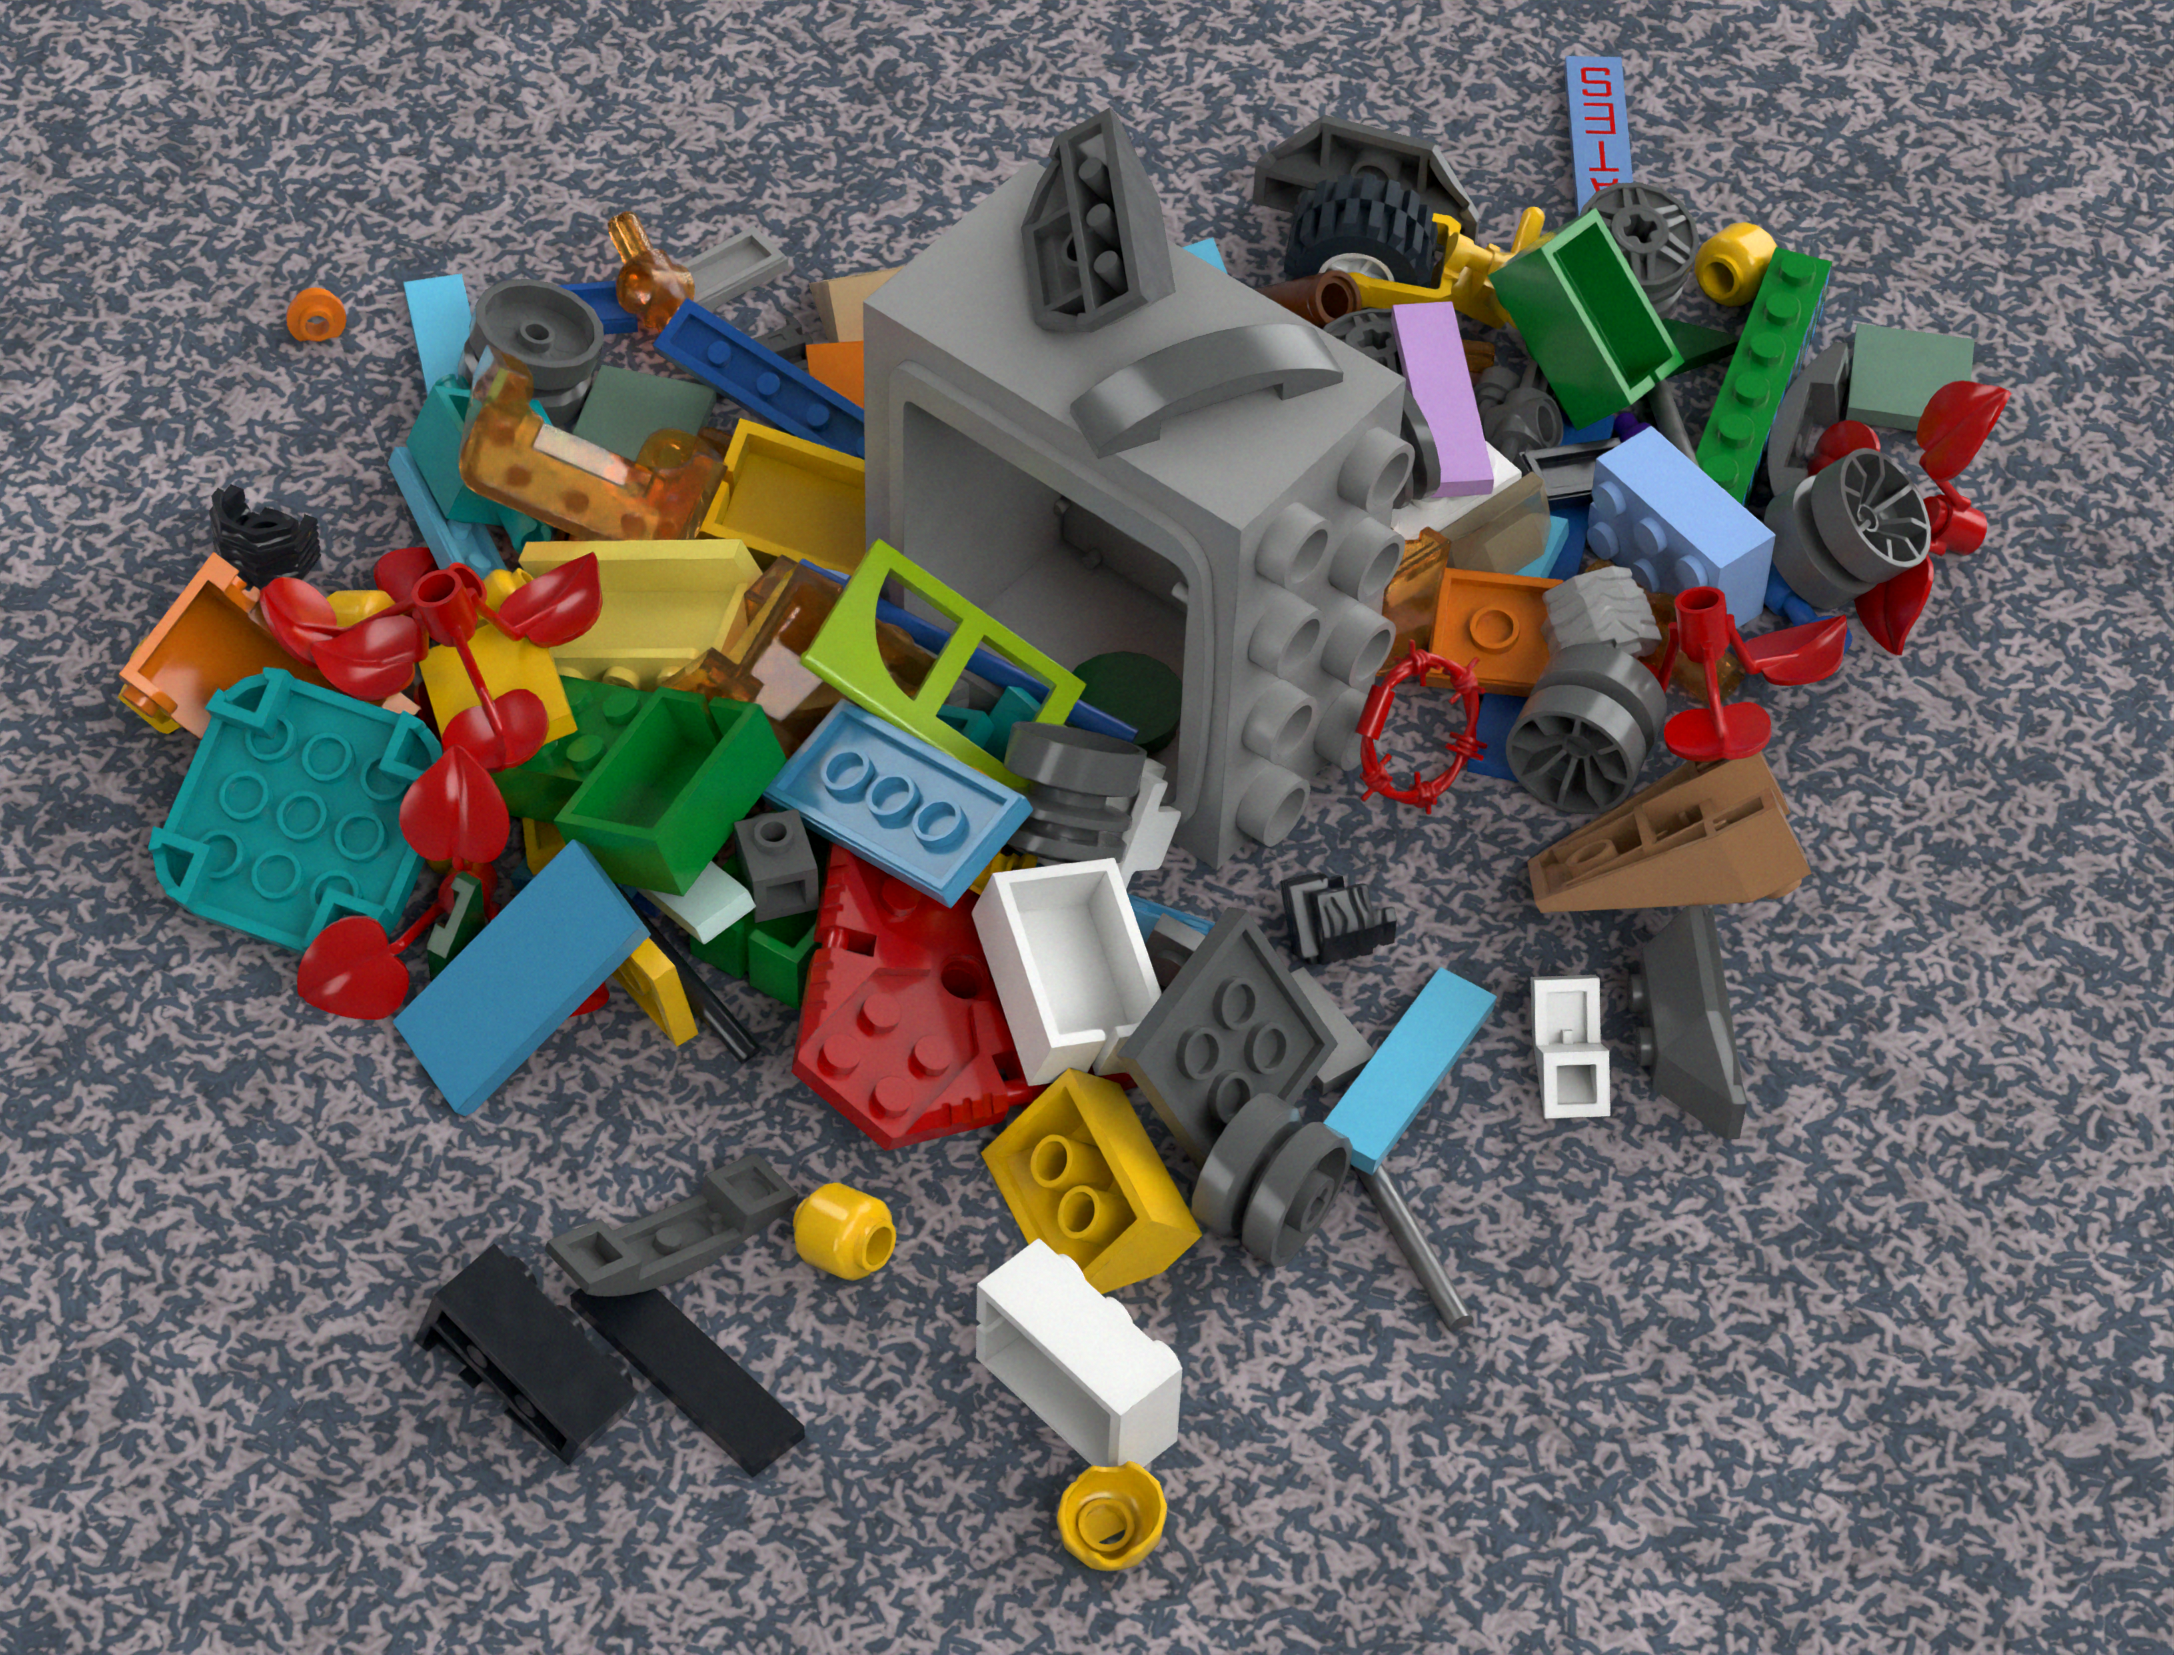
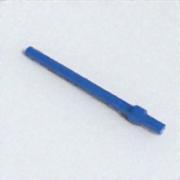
M803 558L794 571L792 581L829 599L835 605L852 576L850 575L845 580ZM878 597L875 624L939 655L951 633ZM978 647L964 668L1005 690L1007 686L1023 688L1040 704L1043 703L1050 691L1048 687L1025 671ZM1080 699L1077 700L1066 719L1067 722L1083 730L1108 735L1132 744L1139 733V729Z

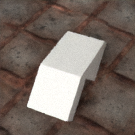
M1596 975L1531 977L1532 1039L1544 1118L1610 1116L1609 1050L1601 1044L1600 978Z

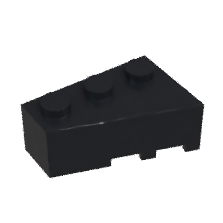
M495 1243L434 1294L414 1340L427 1352L436 1344H439L465 1365L466 1368L458 1374V1377L474 1389L482 1381H485L508 1404L509 1408L504 1411V1414L567 1465H570L625 1416L639 1393L633 1386L632 1377L626 1367L610 1354L602 1355L585 1337L583 1325L576 1315L563 1305L555 1306L537 1288L536 1278L530 1268L515 1256L510 1255L507 1257Z

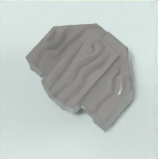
M1609 566L1574 576L1543 594L1542 599L1547 607L1548 616L1540 630L1545 642L1548 643L1547 648L1551 657L1565 647L1583 643L1613 647L1631 655L1635 659L1639 656L1654 654L1662 638L1658 627L1655 626L1656 621L1654 616L1651 615L1652 610L1647 602L1646 595L1643 593V588L1637 587L1635 580L1631 579L1633 574L1630 568Z

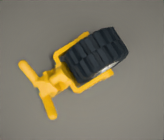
M1351 174L1339 175L1338 182H1332L1328 179L1317 183L1316 191L1307 190L1301 196L1300 205L1295 206L1284 262L1285 281L1332 270H1340L1350 275L1356 282L1361 294V310L1369 308L1392 309L1393 305L1452 301L1454 309L1491 327L1501 329L1508 321L1513 328L1518 329L1509 312L1499 303L1495 288L1487 275L1540 237L1545 221V215L1540 208L1529 207L1524 210L1511 251L1506 253L1500 252V247L1491 243L1485 249L1475 245L1472 239L1460 234L1461 224L1448 215L1433 213L1428 205L1419 204L1420 196L1412 189L1403 191L1400 189L1401 183L1388 179L1386 182L1376 180V175L1364 174L1363 178H1353ZM1438 243L1444 247L1441 260L1433 268L1436 244Z

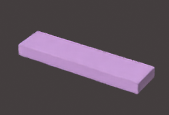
M1452 301L1393 305L1391 323L1403 376L1406 378L1405 385L1428 422L1437 447L1441 467L1440 487L1431 498L1492 494L1494 476Z

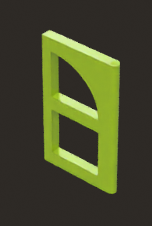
M880 538L871 544L811 644L802 653L799 662L800 665L869 713L958 761L982 770L990 778L1008 788L1027 787L1030 781L1008 771L1002 762L936 717V714L980 641L1050 689L1031 722L1063 726L1087 685ZM887 575L957 624L912 699L905 695L890 677L882 661L877 644L875 630L876 607L881 587Z

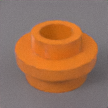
M317 287L308 288L298 293L289 304L286 312L287 326L292 336L300 342H318L328 338H337L346 326V311L341 300L330 291ZM315 316H321L326 319L319 324L307 322Z

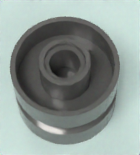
M1857 449L1823 468L1817 475L1807 477L1779 493L1770 501L1765 512L1764 525L1776 535L1772 560L1776 568L1797 595L1808 603L1822 609L1839 608L1872 590L1878 583L1889 581L1918 565L1924 560L1930 548V521L1919 491L1910 477L1895 461L1873 449Z
M1583 643L1559 650L1547 661L1530 693L1529 699L1524 704L1508 734L1506 755L1513 774L1532 795L1559 810L1575 814H1599L1617 807L1628 796L1644 764L1645 758L1652 749L1665 723L1667 702L1664 691L1656 677L1645 665L1631 655L1616 648L1600 644Z

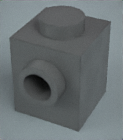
M798 809L775 814H760L751 819L734 822L736 866L743 886L749 891L756 905L751 910L755 923L817 910L819 908L818 867Z

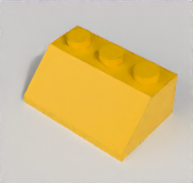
M1068 1068L981 1152L1027 1243L1030 1245L1039 1238L1057 1255L1065 1254L1069 1256L1079 1266L1085 1280L1100 1294L1163 1273L1202 1236L1199 1227L1119 1083Z

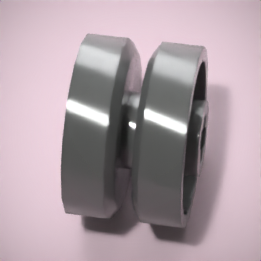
M526 278L506 280L486 289L475 305L469 326L470 336L464 343L458 364V377L459 375L465 377L471 391L539 400L554 428L575 419L586 401L591 385V373L598 363L604 343L603 324L594 309L575 293L550 282Z
M1270 1092L1259 1093L1248 1101L1233 1117L1212 1148L1200 1173L1192 1197L1191 1214L1197 1223L1223 1238L1234 1237L1242 1232V1244L1248 1253L1274 1268L1285 1266L1292 1261L1329 1214L1343 1186L1351 1163L1353 1146L1350 1139L1320 1121L1310 1122L1302 1127V1117L1298 1108Z

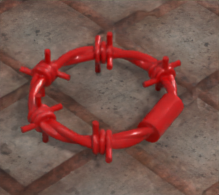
M1410 639L1408 640L1409 653L1405 654L1404 658L1395 656L1393 661L1398 664L1390 670L1381 685H1371L1355 729V733L1362 735L1360 758L1364 771L1360 774V779L1368 787V790L1360 799L1365 802L1373 792H1378L1400 803L1414 805L1417 808L1425 807L1426 814L1430 815L1432 813L1431 805L1437 804V797L1451 786L1468 759L1473 758L1478 761L1484 759L1483 755L1476 752L1479 750L1478 747L1485 750L1488 745L1476 740V725L1479 715L1478 693L1484 694L1486 689L1478 686V680L1472 671L1480 661L1477 657H1474L1466 667H1463L1455 661L1437 654L1427 653L1423 649L1415 651V640ZM1443 667L1442 673L1450 676V683L1456 691L1448 702L1453 705L1462 695L1467 719V726L1463 735L1455 732H1450L1449 734L1450 738L1456 739L1455 745L1450 743L1445 745L1446 749L1456 753L1455 760L1447 770L1431 782H1421L1420 772H1414V785L1410 784L1408 791H1397L1390 784L1393 777L1387 773L1384 767L1392 756L1387 753L1378 763L1373 739L1379 741L1396 694L1391 689L1408 676L1417 677L1418 675L1420 676V686L1424 687L1426 686V673L1431 668L1440 670Z

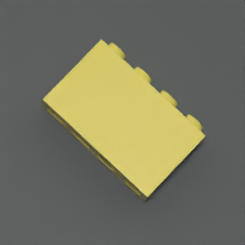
M742 539L526 542L518 562L524 571L534 579L591 552L595 553L599 562L603 597L600 616L592 628L582 636L571 642L550 647L559 675L652 693L661 686L705 694L706 698L719 697L766 582V578Z

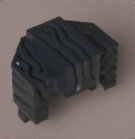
M230 484L225 492L217 488L211 495L213 506L209 510L214 548L217 555L239 571L237 576L247 584L246 588L252 589L255 586L261 590L271 581L280 577L303 580L321 558L319 553L321 550L319 546L320 540L317 539L319 537L317 518L304 514L299 525L298 520L275 509L264 507L260 515L251 512L248 505L244 503L246 500L244 489Z
M1321 872L1292 877L1279 882L1292 953L1305 958L1308 964L1327 965L1331 961L1336 963L1341 959L1348 960L1357 958L1359 955L1373 954V948H1376L1378 944L1385 946L1395 943L1397 925L1395 907L1391 906L1374 910L1370 901L1367 884H1354L1347 886L1345 889L1343 876L1335 875L1329 878Z

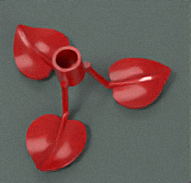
M1955 381L1940 388L1926 405L1916 432L1917 443L1925 450L1924 454L1920 457L1919 465L1945 494H1939L1934 497L1929 496L1923 499L1931 528V543L1928 552L1943 556L1947 549L1956 554L1966 556L1976 551L1982 544L1987 532L1986 516L1980 510L1971 507V500L1960 495L1948 480L1958 476L1972 461L2012 395L2009 390L1999 386L1971 381ZM1845 420L1833 424L1820 436L1814 447V455L1810 458L1806 468L1808 477L1817 475L1823 468L1857 449L1868 448L1880 452L1881 445L1876 433L1867 425L1854 420ZM1928 554L1918 565L1889 581L1878 583L1872 590L1854 599L1856 611L1865 629L1878 644L1892 654L1902 656L1906 638L1920 616L1930 594L1934 568Z
M429 547L402 548L383 555L374 565V579L378 590L385 591L396 604L349 627H337L335 612L326 598L315 587L296 578L280 577L271 581L259 591L260 605L270 631L284 650L302 664L319 670L311 653V642L335 638L359 625L383 617L403 614L413 619L412 614L417 610L411 595L415 583L424 575L440 569ZM454 562L446 568L460 576L465 589L475 588L479 599L484 603L486 602V587L481 578L470 567ZM422 681L415 687L413 695L414 703L420 707L417 713L420 720L427 725L442 744V738L426 685Z
M591 552L537 577L507 597L502 603L498 614L479 599L475 588L465 589L460 576L456 572L447 569L432 571L421 577L412 589V599L417 608L412 614L413 619L402 615L383 617L359 625L335 638L310 643L313 658L326 681L341 694L360 701H374L387 698L408 687L415 677L414 662L423 661L428 657L429 635L433 640L440 642L446 647H456L482 706L463 710L451 719L442 734L443 750L445 752L453 744H459L471 753L488 773L503 772L506 768H515L525 763L540 750L549 731V718L540 698L527 689L511 690L494 701L492 700L467 643L475 634L478 621L477 613L513 642L520 641L528 636L532 644L541 648H550L571 642L589 631L600 616L603 597L599 562L595 553Z
M1693 587L1681 592L1675 598L1677 622H1672L1668 625L1669 642L1661 669L1659 670L1655 665L1641 662L1656 677L1664 694L1668 687L1679 646L1687 654V658L1690 661L1703 664L1710 709L1696 708L1678 713L1666 723L1664 741L1667 749L1672 754L1686 760L1699 762L1717 761L1720 758L1728 760L1744 759L1759 753L1768 744L1772 733L1771 720L1765 709L1756 703L1739 702L1721 706L1715 661L1724 656L1725 649L1730 643L1738 656V662L1743 666L1747 674L1755 675L1762 672L1767 682L1779 686L1814 683L1831 676L1842 663L1847 633V618L1843 614L1838 617L1764 634L1743 643L1735 627L1734 615L1727 614L1725 594L1714 587Z
M459 744L450 746L429 769L413 782L403 798L399 813L400 828L403 836L416 853L432 861H442L452 857V865L439 888V898L433 902L432 906L399 939L391 944H388L387 935L382 925L376 919L369 916L342 918L324 928L308 947L300 963L297 975L298 995L303 997L312 1006L342 1017L364 1020H380L394 1013L401 1006L410 983L406 965L395 955L404 951L439 915L443 913L451 915L455 906L454 892L451 885L455 876L462 871L481 880L484 913L488 923L499 914L501 910L499 904L492 901L498 887V876L494 867L489 862L498 858L507 844L510 834L509 812L499 788L488 771L471 753ZM605 981L569 1017L586 1014L604 1006L610 997Z

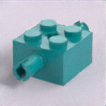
M449 374L436 381L405 442L446 519H452L461 523L476 522L504 526L512 541V546L518 554L522 553L526 542H550L551 532L581 476L539 400L471 391L468 381L462 375H459L456 380L455 374Z

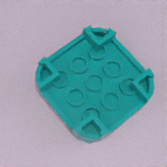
M263 667V673L243 678L225 692L218 688L204 708L212 717L163 829L155 826L152 829L148 851L153 854L156 877L166 891L165 894L181 908L201 920L303 956L312 941L324 928L337 920L350 916H369L376 919L384 928L388 939L400 921L426 859L416 853L403 836L399 821L400 806L413 782L444 754L442 744L423 721L405 710L398 714L296 679L288 670Z

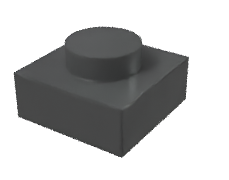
M1162 913L1145 947L1158 983L1168 987L1206 936L1165 913Z

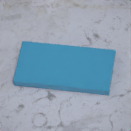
M843 698L785 763L761 795L767 805L778 812L798 809L803 826L849 850L854 855L950 909L1033 811L1027 798Z
M572 839L392 1022L454 1112L466 1116L475 1112L651 933L587 846Z

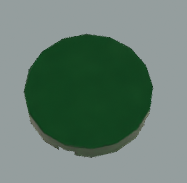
M1119 651L1099 654L1079 664L1072 672L1074 676L1087 684L1079 699L1139 729L1133 744L1147 751V757L1166 748L1176 737V730L1180 727L1182 683L1168 665L1146 654ZM1067 721L1064 722V725L1068 727L1079 728Z

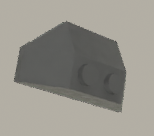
M1109 107L1054 138L1048 154L1052 161L1037 183L1021 226L1034 319L1041 329L1092 333L1120 322L1176 292L1160 198L1117 114Z
M1323 115L1259 157L1255 165L1254 204L1293 213L1295 206L1300 205L1301 196L1307 190L1316 191L1317 183L1328 179L1332 182H1338V176L1351 174L1353 178H1363L1364 174L1376 175V180L1386 182L1388 179L1401 183L1400 189L1403 191L1412 189L1420 196L1419 204L1428 205L1433 213L1448 215L1461 224L1460 234L1472 239L1474 244L1477 245L1480 214L1436 143ZM1437 243L1436 251L1443 253L1444 247Z
M1689 905L1642 948L1638 974H1629L1627 1000L1629 1012L1641 1013L1643 1026L1636 1028L1635 1033L1636 1060L1638 1066H1649L1652 1088L1725 1139H1740L1747 1101L1731 1017L1713 909L1714 905Z

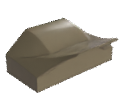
M1532 471L1438 532L1441 567L1513 575L1544 555L1551 529L1549 504L1544 480Z

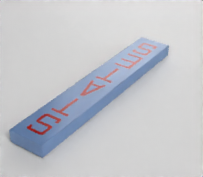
M1565 56L1564 78L1576 218L1580 216L1582 207L1597 191L1616 183H1633L1621 57Z

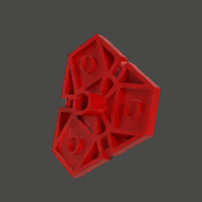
M830 841L813 941L822 943V949L816 950L809 962L791 1072L885 1151L1002 1123L1009 1111V1107L1020 1105L1024 1112L1053 1083L1028 1086L971 914L981 895L967 889L950 909L854 855L849 850ZM1002 847L1000 853H1002L1003 855H1005V856H1007V857L1012 855V853L1007 854V853L1003 850L1004 847ZM1091 1065L1087 1073L1096 1076ZM999 1069H1005L1009 1080L1002 1081ZM1129 1072L1097 1076L1119 1083L1123 1091L1138 1087Z

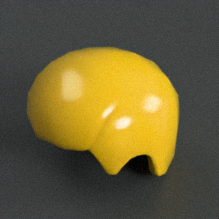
M1127 1461L1123 1465L1113 1467L1092 1465L1081 1473L1077 1480L1071 1483L1062 1493L1057 1513V1526L1065 1549L1085 1565L1100 1571H1119L1138 1565L1159 1545L1167 1517V1504L1160 1482L1141 1465L1132 1461ZM1125 1530L1123 1538L1113 1544L1099 1543Z

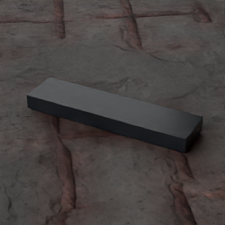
M579 1288L570 1295L571 1307L752 1478L805 1438L804 1425L656 1288L622 1296L589 1295Z

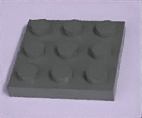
M1227 907L1116 1056L1201 1173L1212 1148L1226 1126L1248 1101L1259 1093L1270 1092L1293 1106L1337 1047L1338 1043L1249 912L1245 909Z

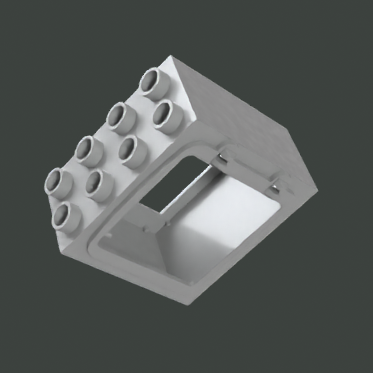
M1031 160L863 301L866 553L871 544L880 538L1070 673L1079 664L1099 654L1119 651L1146 654L1168 665L1182 683L1180 727L1176 730V737L1166 748L1148 756L1150 759L1166 767L1162 780L1168 782L1159 806H1171L1181 812V817L1171 841L1218 870L1251 837L1268 847L1281 842L1291 832L1305 810L1310 796V783L1308 781L1329 761L1344 771L1353 770L1361 764L1360 745L1362 735L1355 733V729L1372 684H1375V675L1387 659L1396 635L1395 624L1382 616L1384 589L1395 575L1405 550L1404 537L1391 529L1393 501L1405 485L1415 458L1413 446L1400 439L1406 378L1168 239L1167 244L1175 293L1120 322L1092 333L1041 329L1034 319L1021 226L1037 183L1047 168ZM1293 324L1315 328L1344 372L1343 382L1284 401L1281 400L1274 387L1270 386L1162 420L1160 440L1100 459L1097 458L1070 414V404L1124 367L1174 344L1216 331L1242 326ZM888 575L886 576L879 593L882 599L949 633L953 632L957 625L954 621ZM895 634L896 649L892 663L920 681H923L938 655ZM982 641L978 644V648L1019 668ZM963 669L943 704L984 711L989 717L1005 689ZM1373 739L1374 746L1376 745L1378 740Z

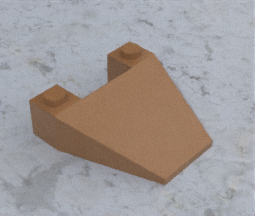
M1762 751L1751 757L1736 760L1725 758L1711 762L1689 760L1624 800L1617 807L1605 812L1527 861L1534 900L1540 913L1752 903L1765 896L1767 899L1783 897L1798 888L1802 883V878L1812 873L1805 853L1786 818L1790 811L1785 796Z

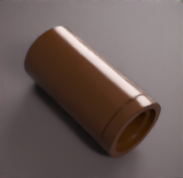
M1332 270L1253 289L1320 329H1323L1328 323L1345 314L1361 311L1362 306L1361 294L1356 282L1350 275L1340 270Z

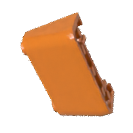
M215 552L210 555L118 676L128 685L121 695L133 706L151 718L160 710L200 741L212 717L204 708L217 689L220 688L225 692L243 678L263 673V667L288 670L296 679L340 693L326 681L320 670L302 664L284 650L265 621L260 605V590L253 586L250 592L245 589L247 584L237 576L239 571ZM401 692L380 700L363 701L398 714L405 710L415 716L420 709L418 705Z

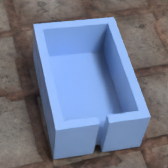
M1652 426L1596 458L1591 494L1594 502L1590 504L1587 540L1591 549L1599 558L1603 560L1611 559L1619 567L1630 568L1633 574L1631 579L1635 580L1637 587L1643 588V593L1646 597L1651 595L1666 608L1672 622H1677L1674 603L1677 595L1687 589L1700 586L1714 587L1725 594L1727 614L1734 615L1736 629L1762 614L1776 537L1771 530Z

